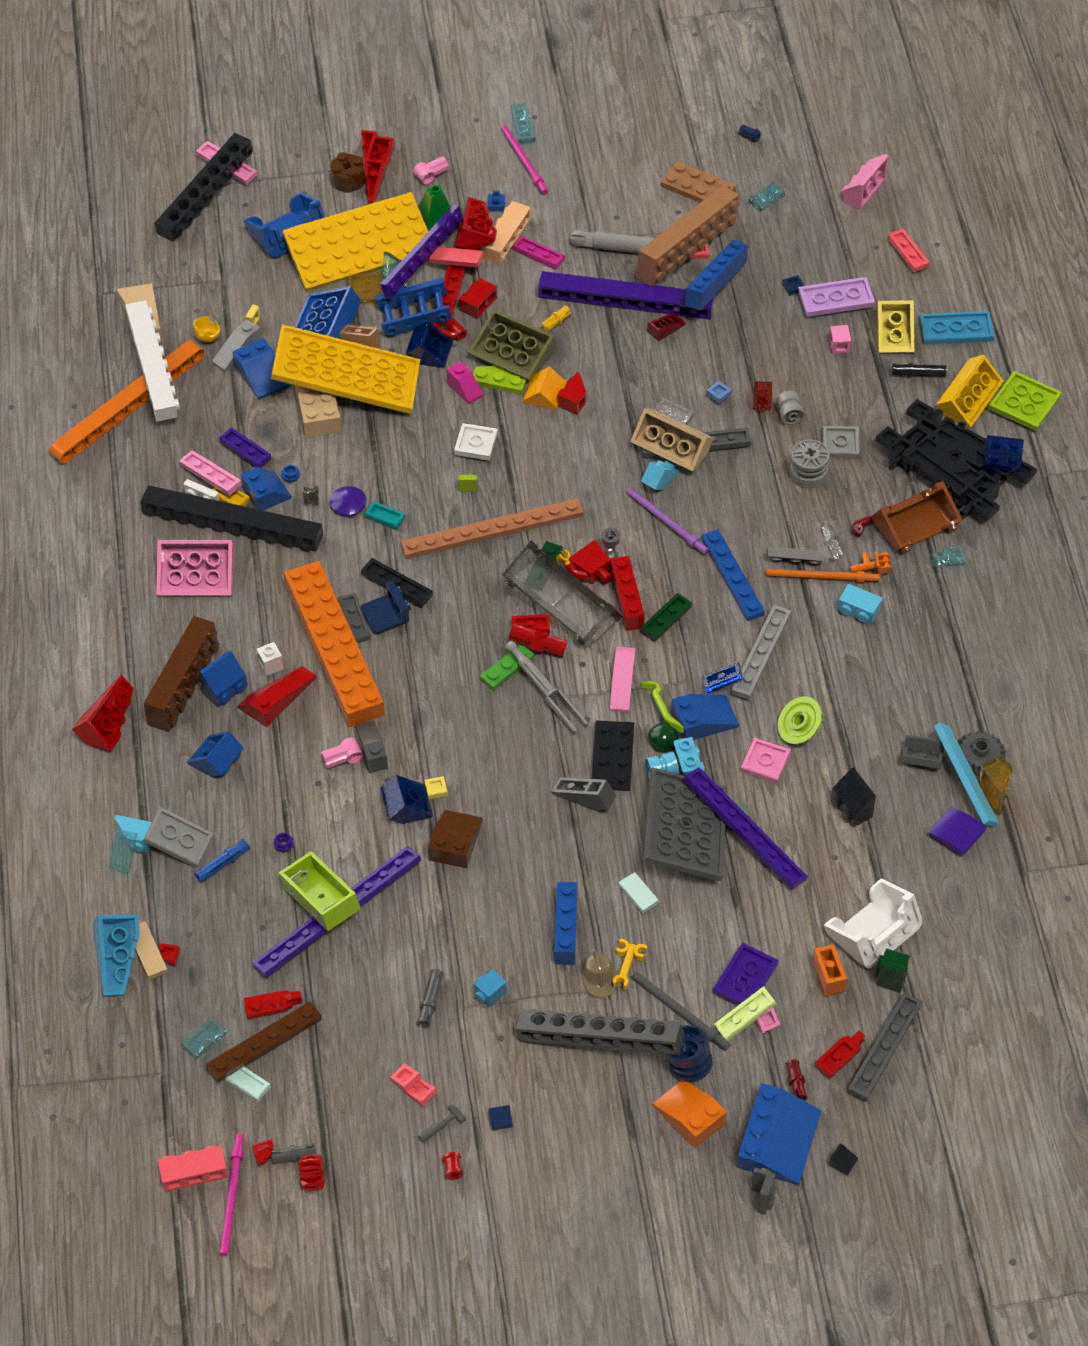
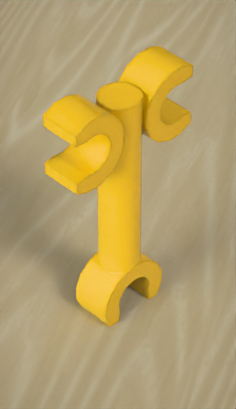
M619 939V946L624 947V949L616 948V955L625 956L619 975L613 978V987L615 988L618 982L624 983L623 990H626L628 988L627 975L633 957L637 961H644V954L638 952L646 953L647 946L644 944H629L628 941Z

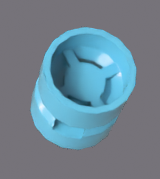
M673 752L664 753L660 758L652 756L645 759L649 779L652 767L679 774L677 759Z

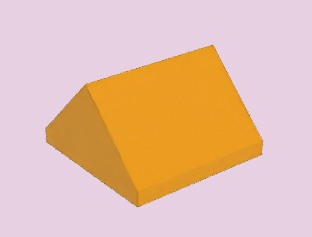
M549 366L537 372L531 378L523 398V403L557 410L559 406L557 395L567 385V381Z

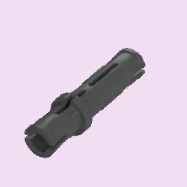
M440 969L431 970L424 1001L420 1004L421 1012L417 1024L420 1026L422 1023L421 1027L423 1028L430 1027L432 1015L437 1008L436 1000L444 972L440 971Z

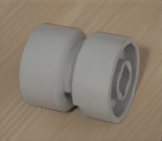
M785 391L778 395L776 403L783 423L794 425L802 421L805 414L797 392Z

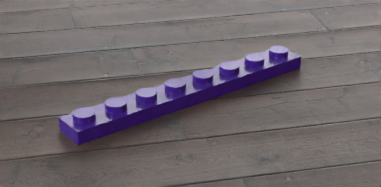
M452 205L383 280L380 285L386 299H391L460 224L463 218L459 205Z
M700 767L685 775L684 781L791 890L806 881L808 876Z

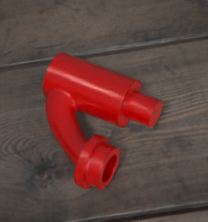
M454 318L444 322L445 328L449 331L442 329V326L437 323L432 324L429 328L433 336L440 335L462 340L467 335V331Z

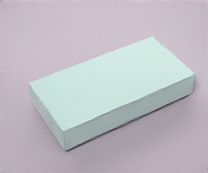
M635 872L619 882V887L642 914L659 904L657 897Z
M245 1067L225 1078L227 1083L256 1102H259L271 1088L270 1083Z

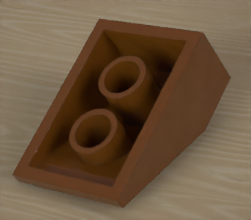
M444 810L433 830L428 845L429 860L468 868L483 818Z

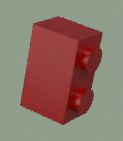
M479 278L460 296V311L478 319L497 299V286Z

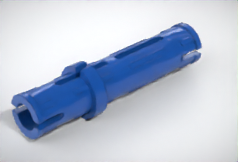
M241 839L231 848L227 847L224 853L194 872L198 881L203 883L230 862L234 863L237 860L236 858L250 850L249 844L246 840Z

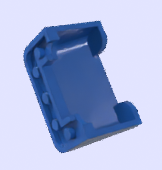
M301 192L291 198L289 203L291 212L264 225L257 216L249 217L243 221L247 231L266 253L272 257H279L289 252L282 230L325 218L319 200Z

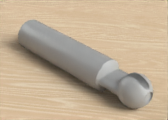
M582 230L574 231L570 237L571 243L576 247H593L594 249L638 254L640 249L654 239L613 233L584 232Z

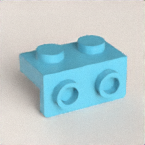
M693 738L675 740L674 747L682 773L688 774L698 767L705 772L703 762L699 760L698 746H695Z

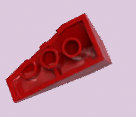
M468 196L457 241V246L460 248L477 250L495 242L497 229L493 227V220L488 216L489 211L485 201Z
M301 666L250 693L237 707L265 727H268L317 678V675Z
M122 674L90 706L72 728L85 744L110 751L120 739L122 734L120 732L121 726L125 723L126 719L124 715L126 708L130 705L134 690Z

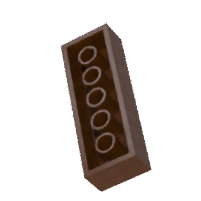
M193 616L144 702L148 726L170 732L172 726L177 724L178 716L181 711H184L189 696L193 695L195 685L201 681L200 671L210 664L213 653L218 651L219 642L217 640L215 622Z

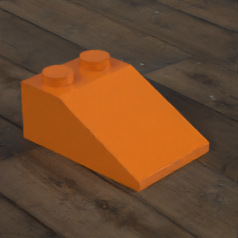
M680 1081L652 1103V1106L694 1149L726 1124L727 1111L713 1097L689 1082Z

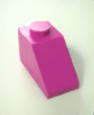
M460 361L447 369V384L468 404L483 396L472 371Z

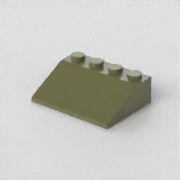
M493 309L470 347L468 354L530 380L549 360L558 344L553 334Z

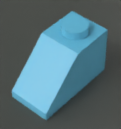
M115 815L117 830L128 847L136 852L143 851L149 853L151 845L143 842V839L152 822Z

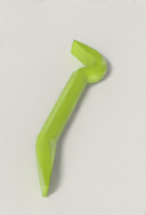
M653 681L641 682L640 688L653 689L652 697L664 720L673 728L683 733L684 727L670 715L660 695L662 691L661 685Z

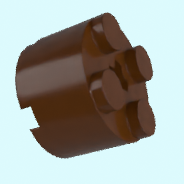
M341 152L332 160L330 164L331 181L336 190L349 193L353 189L357 188L359 190L363 187L365 172L362 157Z

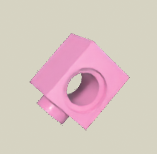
M848 325L830 326L829 340L832 354L850 353L851 337Z

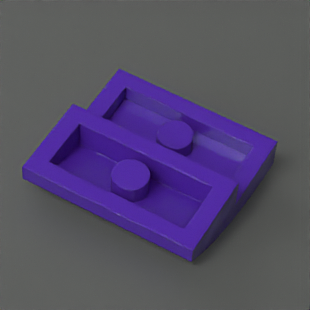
M950 807L928 833L931 839L946 844L948 850L965 855L985 832L986 826L970 815Z

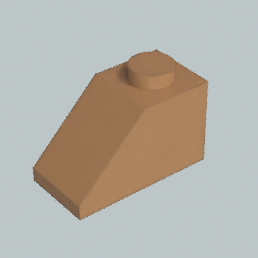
M346 325L339 332V336L343 340L378 349L381 347L378 328Z

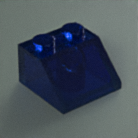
M426 321L414 328L406 355L420 359L419 365L444 368L453 341L431 322Z
M395 775L380 787L389 820L406 824L433 816L424 784Z

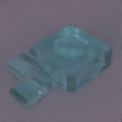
M962 545L944 547L943 552L932 553V566H939L946 562L947 566L966 564Z

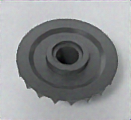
M979 730L976 733L970 731L968 735H963L961 739H958V744L974 774H991L999 770L1004 764L1006 750L1004 749V744L1000 742V738L996 739L994 734L980 733Z

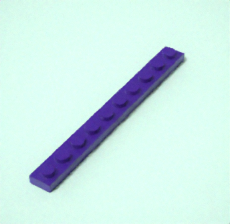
M406 846L353 886L351 889L356 893L360 907L422 861L420 855L409 846ZM312 917L252 962L253 967L267 978L328 931Z

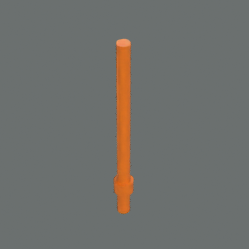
M767 569V576L856 580L859 583H864V581L879 582L880 574H867L864 571L846 573Z

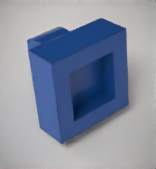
M493 191V194H488V211H504L505 194H500V191Z

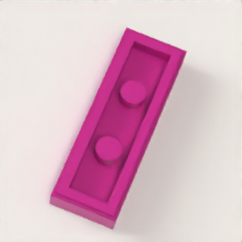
M521 236L512 246L513 251L554 270H557L565 260V255L524 236Z

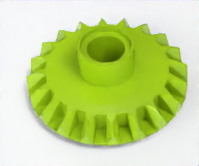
M806 696L798 697L790 701L783 708L778 719V732L784 741L799 745V743L805 744L807 740H811L813 735H817L816 731L821 728L820 723L823 722L822 715L824 713L821 711L822 707L816 700Z

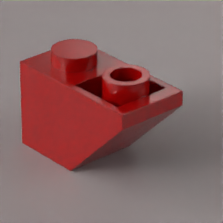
M578 372L569 378L567 385L557 395L559 407L575 415H578L586 404V390L581 375Z

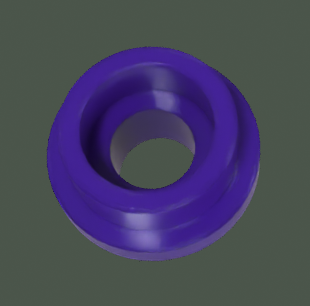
M279 833L274 839V847L280 852L289 851L293 847V838L288 833Z

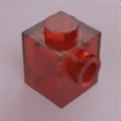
M754 381L753 409L771 410L772 382Z

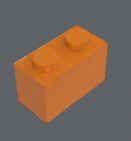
M835 945L814 949L813 963L825 996L844 992L847 978Z

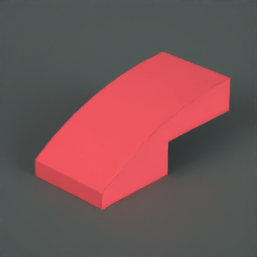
M405 1063L390 1077L405 1094L422 1107L437 1094L435 1087L423 1080L417 1071Z

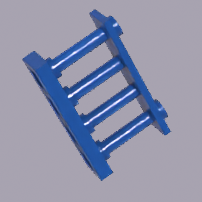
M443 277L401 288L391 299H386L383 293L375 295L379 311L385 312L386 322L381 323L385 337L453 319L449 305L444 306L442 295L447 294ZM435 297L437 308L427 311L425 300ZM418 302L420 313L410 315L408 304ZM401 306L403 317L393 320L391 309Z

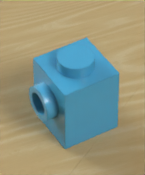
M493 969L485 976H480L474 984L476 999L480 1003H485L488 1007L507 993V982Z

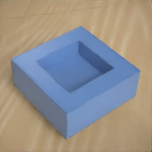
M718 380L707 389L706 395L720 404L732 395V389Z

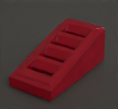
M671 313L647 323V331L657 341H660L683 327L686 322L677 314Z

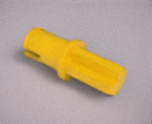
M565 305L557 312L551 313V316L542 322V329L549 331L554 326L560 325L565 318L572 314L569 311L571 309Z

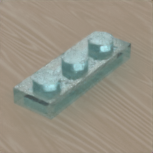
M527 103L511 105V113L519 144L536 142Z

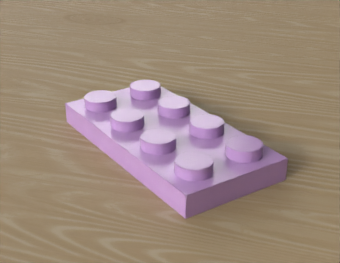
M867 277L798 288L806 317L875 307V300Z

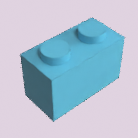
M848 584L839 598L837 611L872 625L881 610L883 598Z

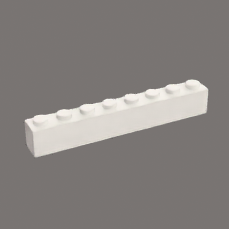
M146 300L126 304L128 322L156 422L178 417L177 410L180 409L178 399L173 397L176 396L174 385L170 386L172 378L170 372H166L168 364L167 360L162 358L165 355L163 346H159V343H161L159 333H155V330H157L156 322L151 319L153 317L152 308L148 307Z

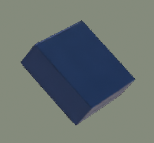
M798 275L782 280V285L789 296L797 294L798 288L805 286Z
M510 1105L489 1108L492 1130L513 1127Z

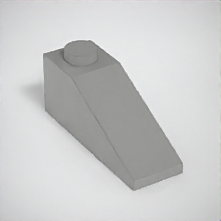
M246 319L234 329L212 360V364L226 372L234 365L232 351L261 339L260 327Z

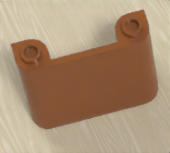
M943 481L936 483L933 488L926 489L895 505L885 506L871 516L874 524L896 552L901 551V553L912 549L911 545L944 530L950 532L958 528L957 524L962 521Z

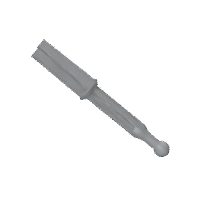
M514 641L508 642L506 645L507 651L512 652L517 658L521 668L546 696L545 701L574 735L577 732L576 728L552 701L557 696L586 728L588 722L565 695L549 683L533 662L519 651Z

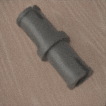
M314 1143L298 1147L291 1145L290 1148L272 1150L273 1164L286 1161L297 1162L303 1156L316 1155Z

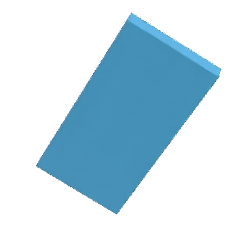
M990 311L919 315L924 345L994 341Z

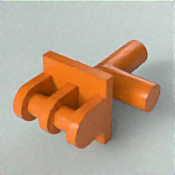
M875 551L876 561L871 562L869 553L865 552L862 554L863 564L850 566L851 572L856 573L857 571L878 568L879 577H882V574L892 571L890 555L887 552L878 554Z

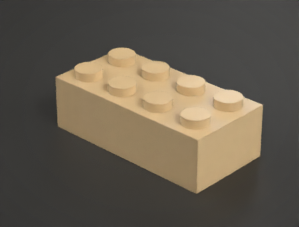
M295 385L305 436L311 437L341 432L340 416L335 395Z

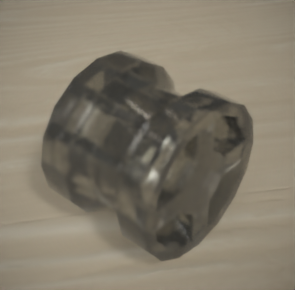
M318 486L313 488L303 487L304 505L309 503L319 504Z

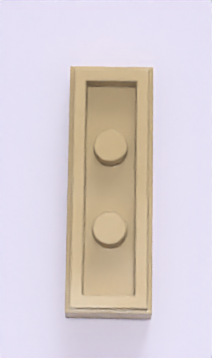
M146 921L139 923L140 935L135 950L150 980L168 973V970Z

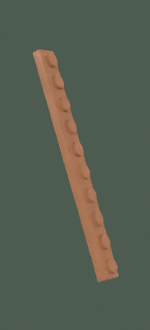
M576 498L402 540L401 547L405 558L410 559L583 517V509L579 499Z

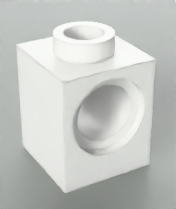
M274 642L257 648L258 662L266 676L283 670L282 655Z

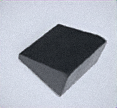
M840 1143L830 1158L829 1166L848 1176L858 1157Z

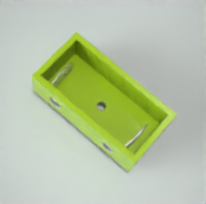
M312 851L279 872L284 889L327 931L361 910L356 893Z

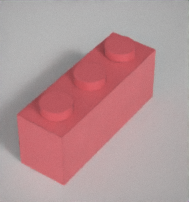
M209 1146L204 1150L187 1151L181 1155H169L158 1160L164 1192L228 1178L221 1146Z

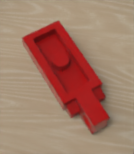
M283 990L244 998L247 1019L288 1012L289 1009L293 1008V1005L302 1004L301 992Z
M858 1030L851 1038L843 1036L815 1062V1067L831 1079L859 1053L862 1048L860 1045L865 1041V1035Z

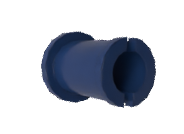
M743 124L739 129L740 135L750 138L753 142L758 141L761 137V132L757 128L753 129Z

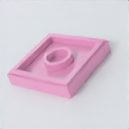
M754 738L741 766V772L778 783L791 754V749Z

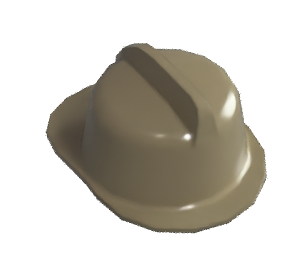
M594 951L592 955L582 962L581 973L587 992L594 997L605 998L610 996L616 989V987H613V978L616 974L611 960L606 955Z

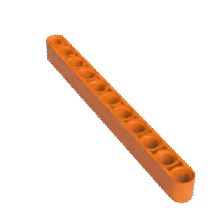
M191 340L184 342L164 358L168 364L166 372H170L172 382L198 363L204 356V350ZM141 375L50 446L49 454L62 464L68 463L150 400L144 375Z

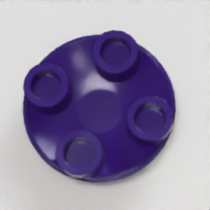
M352 486L341 487L334 491L330 497L331 509L338 514L346 515L348 518L355 517L357 513L363 510L367 502L365 493L359 488Z

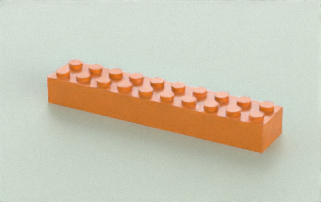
M320 561L285 571L286 588L348 727L385 716L383 699Z

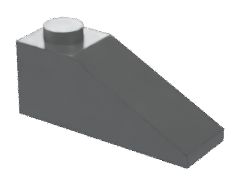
M375 721L356 724L355 727L369 773L388 769L387 754Z
M559 777L551 791L553 795L594 810H609L617 796L608 781L600 779Z

